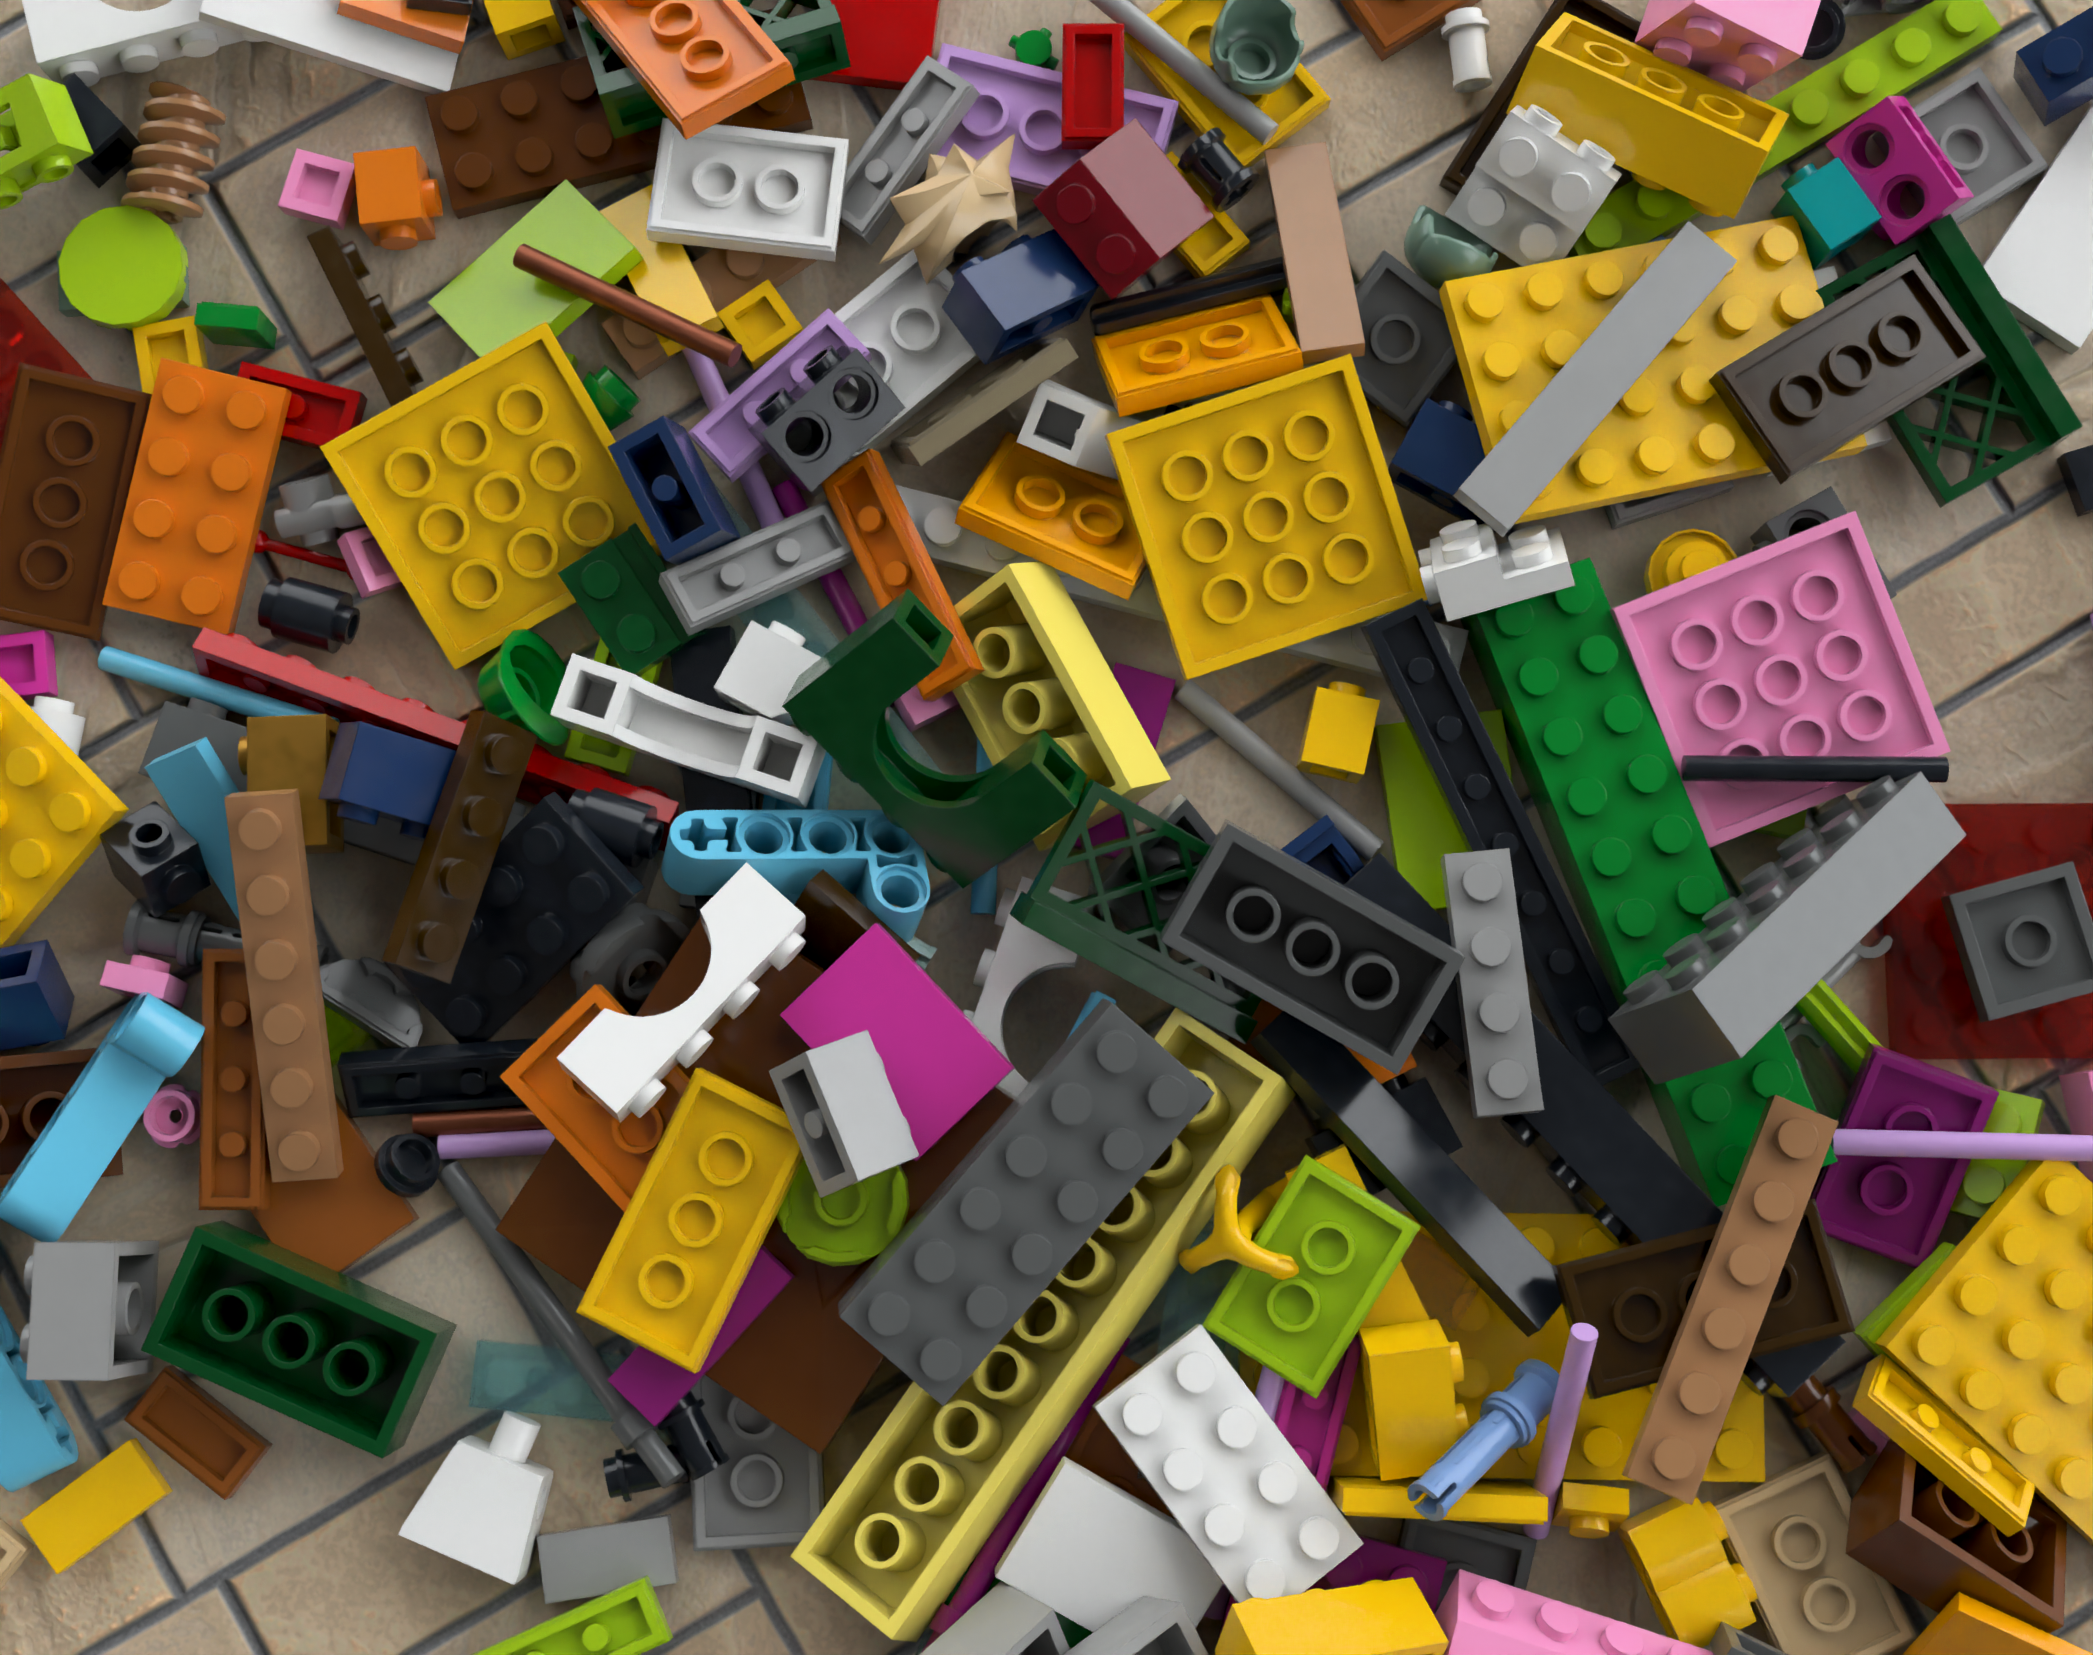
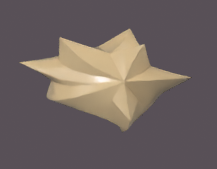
M1015 134L1008 137L978 160L967 154L955 143L947 157L929 153L925 181L890 198L891 204L905 225L879 264L914 249L927 285L950 263H955L954 252L968 254L969 248L980 236H989L997 223L1006 222L1017 231L1015 193L1009 173Z

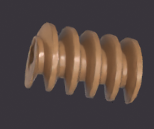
M152 82L148 91L153 98L145 102L143 115L147 122L139 126L137 135L142 145L133 150L131 159L137 169L128 172L125 184L131 192L122 196L120 205H129L151 211L167 224L182 222L183 217L202 218L204 209L188 200L189 194H208L210 186L193 175L194 171H213L215 162L211 158L199 153L200 148H219L221 139L207 131L205 126H222L225 124L227 116L210 106V101L194 90L170 82Z

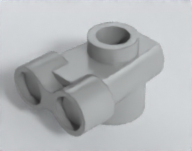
M328 474L307 477L278 486L284 507L274 511V518L282 539L300 535L302 545L311 546L339 538L340 534L337 527L345 529L366 524L347 492L334 494Z

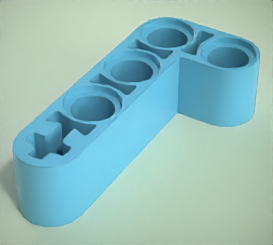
M882 810L687 811L677 816L670 826L661 867L664 881L675 891L687 895H715L746 862L781 894H801L809 881L824 869L851 894H856V898L906 943L911 941L915 935L930 897V884L923 848L904 829L893 825Z
M148 992L136 994L119 1015L0 1194V1219L40 1242L57 1241L90 1194L166 1077H173L188 1060L205 1031V1026Z
M0 1305V1484L7 1491L15 1492L77 1461L79 1454L73 1431L44 1380H26L27 1364H24L20 1357V1338Z

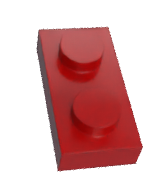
M243 361L237 375L238 377L290 390L292 395L281 440L321 450L320 446L360 425L368 400L359 391Z

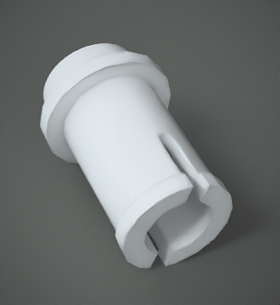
M1465 7L1449 12L1445 16L1446 24L1441 28L1442 39L1449 41L1454 77L1453 88L1456 92L1461 93L1485 89L1493 83L1489 70L1485 34L1490 30L1489 20L1482 17V10L1477 7Z

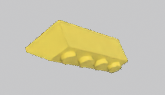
M1040 561L1007 564L954 605L985 671L952 691L993 766L1044 729L1087 774L1081 795L1089 780L1092 779L1136 804L1171 780L1054 567ZM1099 799L1086 822L1087 829L1119 814V809ZM1072 811L1033 838L1039 851L1053 847Z

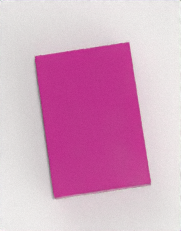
M880 923L872 925L780 1014L811 1049L868 1030L876 1052L884 1063L885 1074L902 1115L910 1126L911 1137L919 1153V1157L914 1158L915 1161L920 1160L1015 1069L1006 1057Z

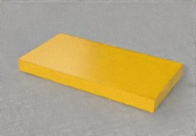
M701 1067L696 1068L576 1312L694 1374L699 1372L804 1160L785 1110Z

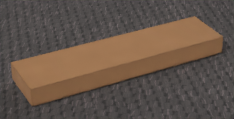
M1326 141L1265 150V167L1298 346L1302 351L1303 364L1329 361L1350 353L1352 358L1365 356V340Z

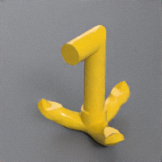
M1230 1164L1224 1166L1216 1174L1214 1184L1216 1198L1213 1233L1202 1243L1178 1253L1180 1265L1192 1274L1202 1267L1228 1259L1248 1268L1270 1274L1277 1279L1285 1280L1299 1273V1267L1292 1257L1266 1250L1251 1241V1237L1263 1226L1289 1183L1287 1177L1263 1189L1237 1214V1196L1241 1177L1238 1171Z

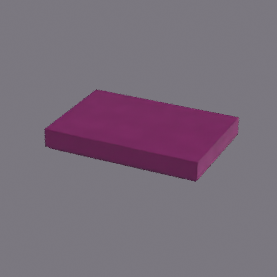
M1869 1042L1837 1121L1839 1123L1836 1129L1983 1132L1999 1092L1993 1087ZM1835 1155L1837 1162L1821 1167L1809 1198H1815L1826 1235L1917 1268L1932 1254L1971 1159Z

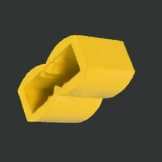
M1695 1496L1693 1504L1690 1505L1671 1498L1625 1520L1619 1526L1617 1531L1624 1548L1645 1587L1653 1610L1667 1637L1703 1648L1710 1644L1721 1622L1738 1630L1757 1622L1750 1605L1751 1602L1758 1599L1756 1590L1739 1562L1730 1565L1721 1541L1728 1538V1532L1720 1514L1710 1501L1702 1504L1699 1498Z

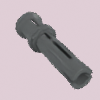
M138 900L134 902L128 913L123 932V950L125 954L130 956L133 954L140 955L143 951L176 958L180 966L188 968L198 966L203 962V949H243L241 929L212 923L211 918L206 916L203 911L192 910L188 915L167 911L155 918ZM317 945L320 967L328 964L329 955L327 954L329 947Z

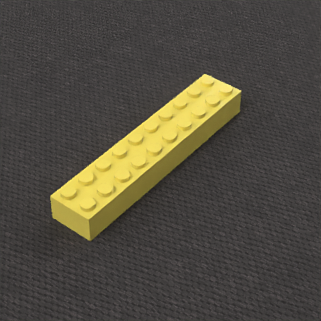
M1177 1007L1159 1030L1154 1040L1214 1092L1213 1096L944 1406L917 1383L912 1382L790 1556L891 1640L918 1641L940 1605L945 1602L991 1533L1180 1263L1178 1253L1191 1247L1214 1214L1216 1174L1224 1166L1230 1164L1241 1175L1296 1095L1283 1077Z

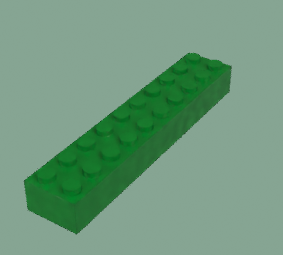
M1588 557L1570 564L1575 583L1574 586L1462 617L1460 620L1463 628L1469 630L1467 638L1496 710L1502 709L1506 735L1597 961L1619 1007H1621L1628 1001L1623 994L1624 990L1646 973L1653 970L1659 972L1667 964L1663 954L1684 937L1693 933L1699 934L1706 927L1702 921L1703 916L1716 905L1730 897L1648 697L1612 617L1611 607L1591 558ZM1780 1020L1740 1059L1657 1085L1653 1083L1645 1070L1640 1067L1681 1169L1717 1207L1728 1202L1768 1097L1778 1095L1817 1112ZM1831 1144L1822 1167L1837 1162Z

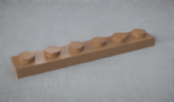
M298 789L231 793L224 797L272 1182L338 1178L343 1172L344 1167Z
M1778 1095L1768 1097L1624 1467L1623 1476L1681 1502L1693 1504L1839 1123L1838 1121Z

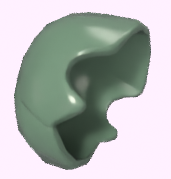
M1227 0L1213 24L1209 40L1210 58L1222 82H1226L1231 89L1243 94L1259 95L1271 94L1291 81L1300 62V55L1305 45L1304 41L1299 39L1295 27L1296 10L1291 3L1286 0Z
M1425 205L1418 207L1404 239L1405 257L1413 271L1429 285L1439 289L1445 281L1490 273L1499 257L1496 252L1490 257L1493 250L1491 245Z

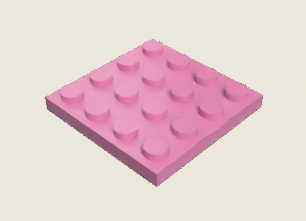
M1856 511L1846 513L1610 609L1681 780V762L1684 755L1938 757L1951 751ZM1682 780L1709 848L1873 783Z

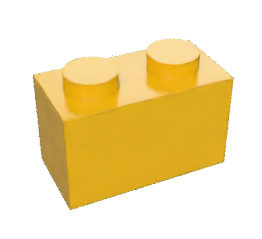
M1438 1319L1360 1328L1359 1340L1370 1452L1381 1481L1422 1476L1469 1430L1464 1404H1455L1454 1383L1464 1382V1366L1459 1343L1457 1341L1448 1342Z

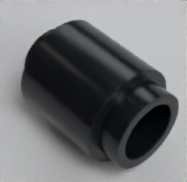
M288 577L285 581L278 579L270 580L263 591L258 608L259 626L271 630L273 637L332 654L336 653L342 644H351L360 622V611L358 608L353 607V598L350 593L294 577Z
M597 787L592 789L591 792L577 789L573 793L567 805L623 865L637 868L644 858L652 860L655 857L664 833V823L657 821V808L655 806Z

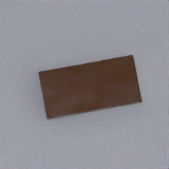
M19 362L0 453V620L97 641L101 640L108 608L102 602L152 394Z

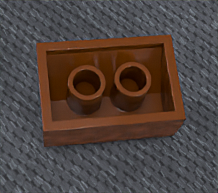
M1890 1438L1851 1500L1845 1554L1938 1614L1960 1592L2049 1634L2064 1626L2067 1521L2056 1511L2033 1497L2025 1528L2007 1537Z

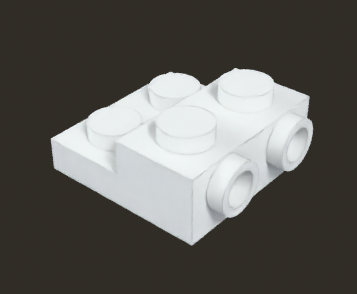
M1533 104L1530 105L1528 110L1517 105L1510 111L1445 215L1521 266L1565 259L1622 173L1612 167L1616 159L1599 145L1586 139L1583 140L1581 145H1578L1560 133L1559 130L1563 124L1548 111Z
M1463 520L1442 528L1439 531V537L1430 539L1429 548L1418 551L1422 566L1419 569L1430 605L1442 603L1447 622L1575 585L1559 527L1546 530L1544 525L1525 527L1508 536L1509 542L1497 545L1494 531L1486 523L1477 525L1476 520Z

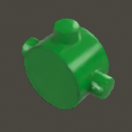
M1041 28L1040 31H1026L1019 37L1013 35L1008 45L1015 49L1016 61L1051 70H1055L1059 63V59L1052 56V44L1050 41L1052 33L1046 28Z

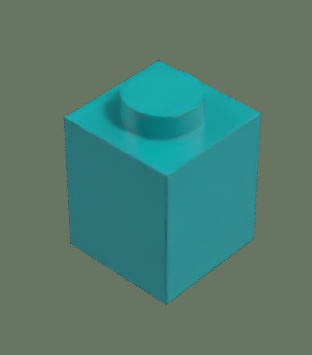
M1839 157L1818 170L1813 163H1810L1791 175L1781 185L1785 193L1771 211L1775 219L1792 215L1796 219L1813 271L1862 240L1882 217Z

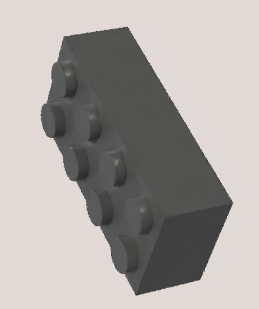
M1227 819L1224 821L1161 932V942L1396 1075L1400 1072L1466 958L1454 947Z

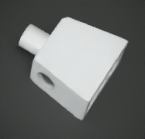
M504 1411L491 1443L472 1435L458 1440L405 1520L398 1535L513 1585L526 1577L532 1564L537 1536H539L554 1472L544 1465L527 1459L541 1425L524 1415L512 1411Z

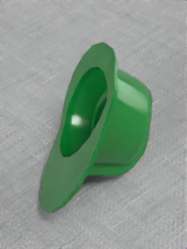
M526 629L513 630L504 639L500 651L485 664L479 673L477 687L479 698L485 711L536 734L541 740L553 746L564 744L568 737L569 728L564 727L550 715L566 672L564 662L553 647L538 634Z

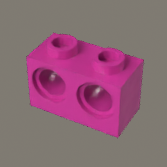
M1905 96L1885 97L1826 143L1835 158L1839 157L1882 216L1872 230L1883 241H1888L1891 238L1895 245L1902 244L1921 234L1928 225L1953 213L1975 197ZM1879 131L1885 135L1889 142V153L1886 160L1876 167L1868 161L1865 154V146L1869 137ZM1910 182L1917 183L1925 195L1924 206L1914 217L1907 215L1900 205L1901 192Z

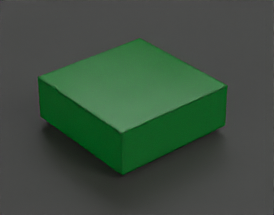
M203 301L202 303H197L194 325L213 344L275 349L277 328L258 306Z

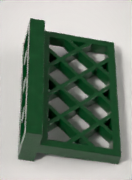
M737 0L792 64L795 80L783 87L851 67L841 20L835 5H832L830 0H779L770 14L750 8L749 6L754 0ZM797 4L814 9L813 11L787 18ZM578 6L573 7L572 9L594 75L598 93L614 139L662 125V118H668L627 67L610 72L620 59L600 33L592 30L591 26L593 24Z
M1951 214L1928 225L1921 234L1816 290L1822 298L1824 307L1836 301L1835 297L1848 290H1855L1868 282V279L1885 272L1895 264L1914 254L1986 357L1974 367L1982 369L1990 381L1986 400L1955 392L1957 376L1944 384L1943 388L1939 387L1925 396L1926 398L1940 401L1933 430L1912 424L1904 409L1886 420L1940 508L2031 457L2040 455L2058 445L2083 426ZM1999 397L2004 405L1998 404ZM1951 405L1983 413L1976 441L1944 433ZM1994 417L2015 422L2028 444L2014 452L1988 445ZM1923 441L1930 442L1928 449ZM1941 446L1973 454L1967 478L1953 486L1949 485L1937 465ZM1984 458L1996 461L1982 469Z
M1090 779L1079 798L1077 807L1069 816L1027 893L1021 891L1009 914L1022 925L1244 1044L1247 1043L1258 1023L1252 1016L1262 998L1248 990H1245L1241 996L1224 987L1221 975L1209 968L1208 971L1211 979L1196 972L1193 969L1204 965L1191 958L1179 962L1169 957L1166 944L1161 942V932L1169 918L1159 920L1151 887L1183 877L1187 887L1202 862L1201 860L1191 863L1188 848L1205 857L1211 845ZM1099 799L1119 809L1126 836L1092 846L1086 822ZM1132 817L1151 827V829L1136 833ZM1164 835L1173 839L1181 867L1148 877L1139 843ZM1079 837L1082 850L1070 853ZM1129 847L1138 880L1104 890L1095 857ZM1085 860L1094 894L1067 902L1049 892L1062 867ZM1141 891L1149 924L1124 932L1115 928L1107 901ZM1097 904L1101 919L1082 909ZM1153 935L1156 949L1137 939Z

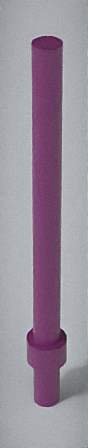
M1129 1337L1125 1340L1022 1491L977 1554L949 1605L947 1606L944 1603L940 1605L928 1626L934 1631L922 1652L987 1593L995 1579V1566L1059 1462L1067 1453L1091 1411L1092 1405L1095 1404L1120 1356L1131 1341Z

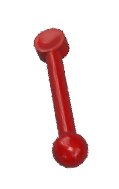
M259 529L254 553L260 554L267 550L345 572L353 580L345 559L270 539L265 531Z

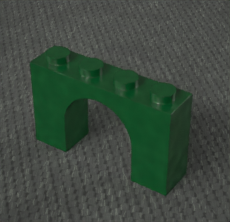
M906 589L800 674L782 707L790 714L798 730L806 736L811 735L836 760L842 774L850 781L858 783L881 806L887 819L896 827L904 829L926 851L931 863L941 872L948 873L964 889L1077 807L1087 774L1044 729L996 765L985 771L970 775H949L931 770L915 761L904 751L892 732L888 708L894 701L941 665L954 637L909 589Z

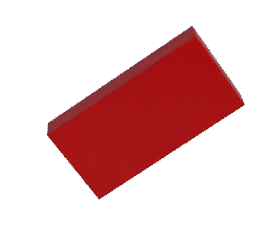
M1063 23L1062 150H1092L1124 126V23Z

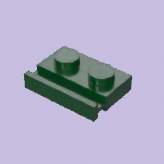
M633 523L627 527V531L613 540L610 538L558 572V575L621 669L639 677L684 648L683 645L697 636H702L708 630L705 628L688 636L658 582L660 573L667 571V569L637 524Z

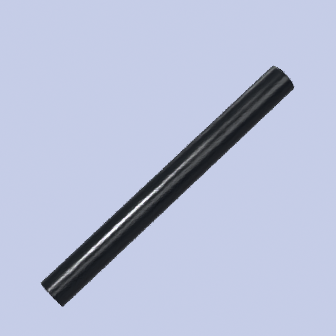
M1684 755L1681 762L1683 781L1874 782L1890 775L1893 781L1896 782L1921 771L1928 782L1945 783L1949 776L1947 757Z

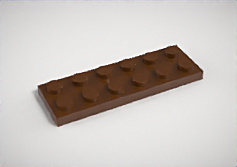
M773 8L762 12L770 14ZM588 56L425 97L452 209L458 219L544 198L565 179L576 189L654 170L656 166L661 125L614 139L598 93ZM619 59L610 72L626 68L627 66ZM802 82L780 88L716 123L789 133L813 129Z

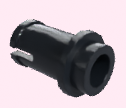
M690 1390L659 1424L658 1429L660 1431L666 1428L690 1472L689 1476L694 1481L715 1470L719 1465L726 1463L730 1458L723 1451L701 1410V1407L705 1405L703 1398L696 1400Z
M675 1444L666 1445L685 1471L683 1476L673 1484L690 1482L688 1468ZM623 1448L615 1450V1457L603 1459L605 1479L610 1498L623 1496L624 1501L628 1502L632 1501L633 1493L662 1487L637 1452L624 1454Z

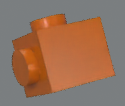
M416 146L353 153L359 225L374 246H381L388 250H407L417 246L418 241L436 239L434 217H439L443 214L441 191L437 179H430L429 168Z

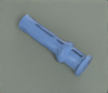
M1527 1359L1516 1368L1514 1380L1502 1392L1495 1391L1489 1394L1481 1405L1480 1419L1418 1480L1409 1486L1407 1491L1410 1501H1416L1423 1493L1427 1494L1414 1506L1416 1511L1431 1521L1442 1520L1448 1510L1509 1448L1516 1449L1528 1445L1537 1433L1536 1426L1551 1412L1559 1379L1558 1372L1547 1363L1538 1359Z

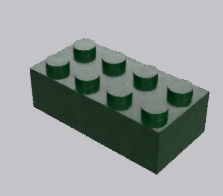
M221 1220L195 1227L141 1351L383 1459L405 1445L457 1324Z

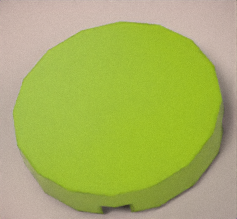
M129 205L103 208L82 219L66 237L58 260L60 285L71 305L94 324L107 329H111L110 327L116 329L126 328L128 331H132L134 327H142L146 324L159 322L166 318L181 301L187 285L184 279L186 276V266L189 268L188 255L176 232L151 211Z
M804 1159L777 1213V1219L790 1241L807 1258L830 1266L860 1264L880 1254L902 1230L910 1206L908 1179L901 1165H898L881 1174L820 1198Z

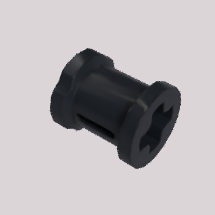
M1216 127L1197 138L1182 154L1177 166L1183 173H1192L1212 195L1211 205L1217 212L1221 213L1234 206L1248 194L1257 183L1260 174L1252 166L1245 168L1225 145L1226 135L1220 128Z

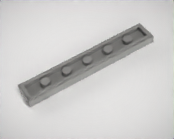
M1688 221L1453 496L1499 535L1504 537L1735 265L1737 260Z

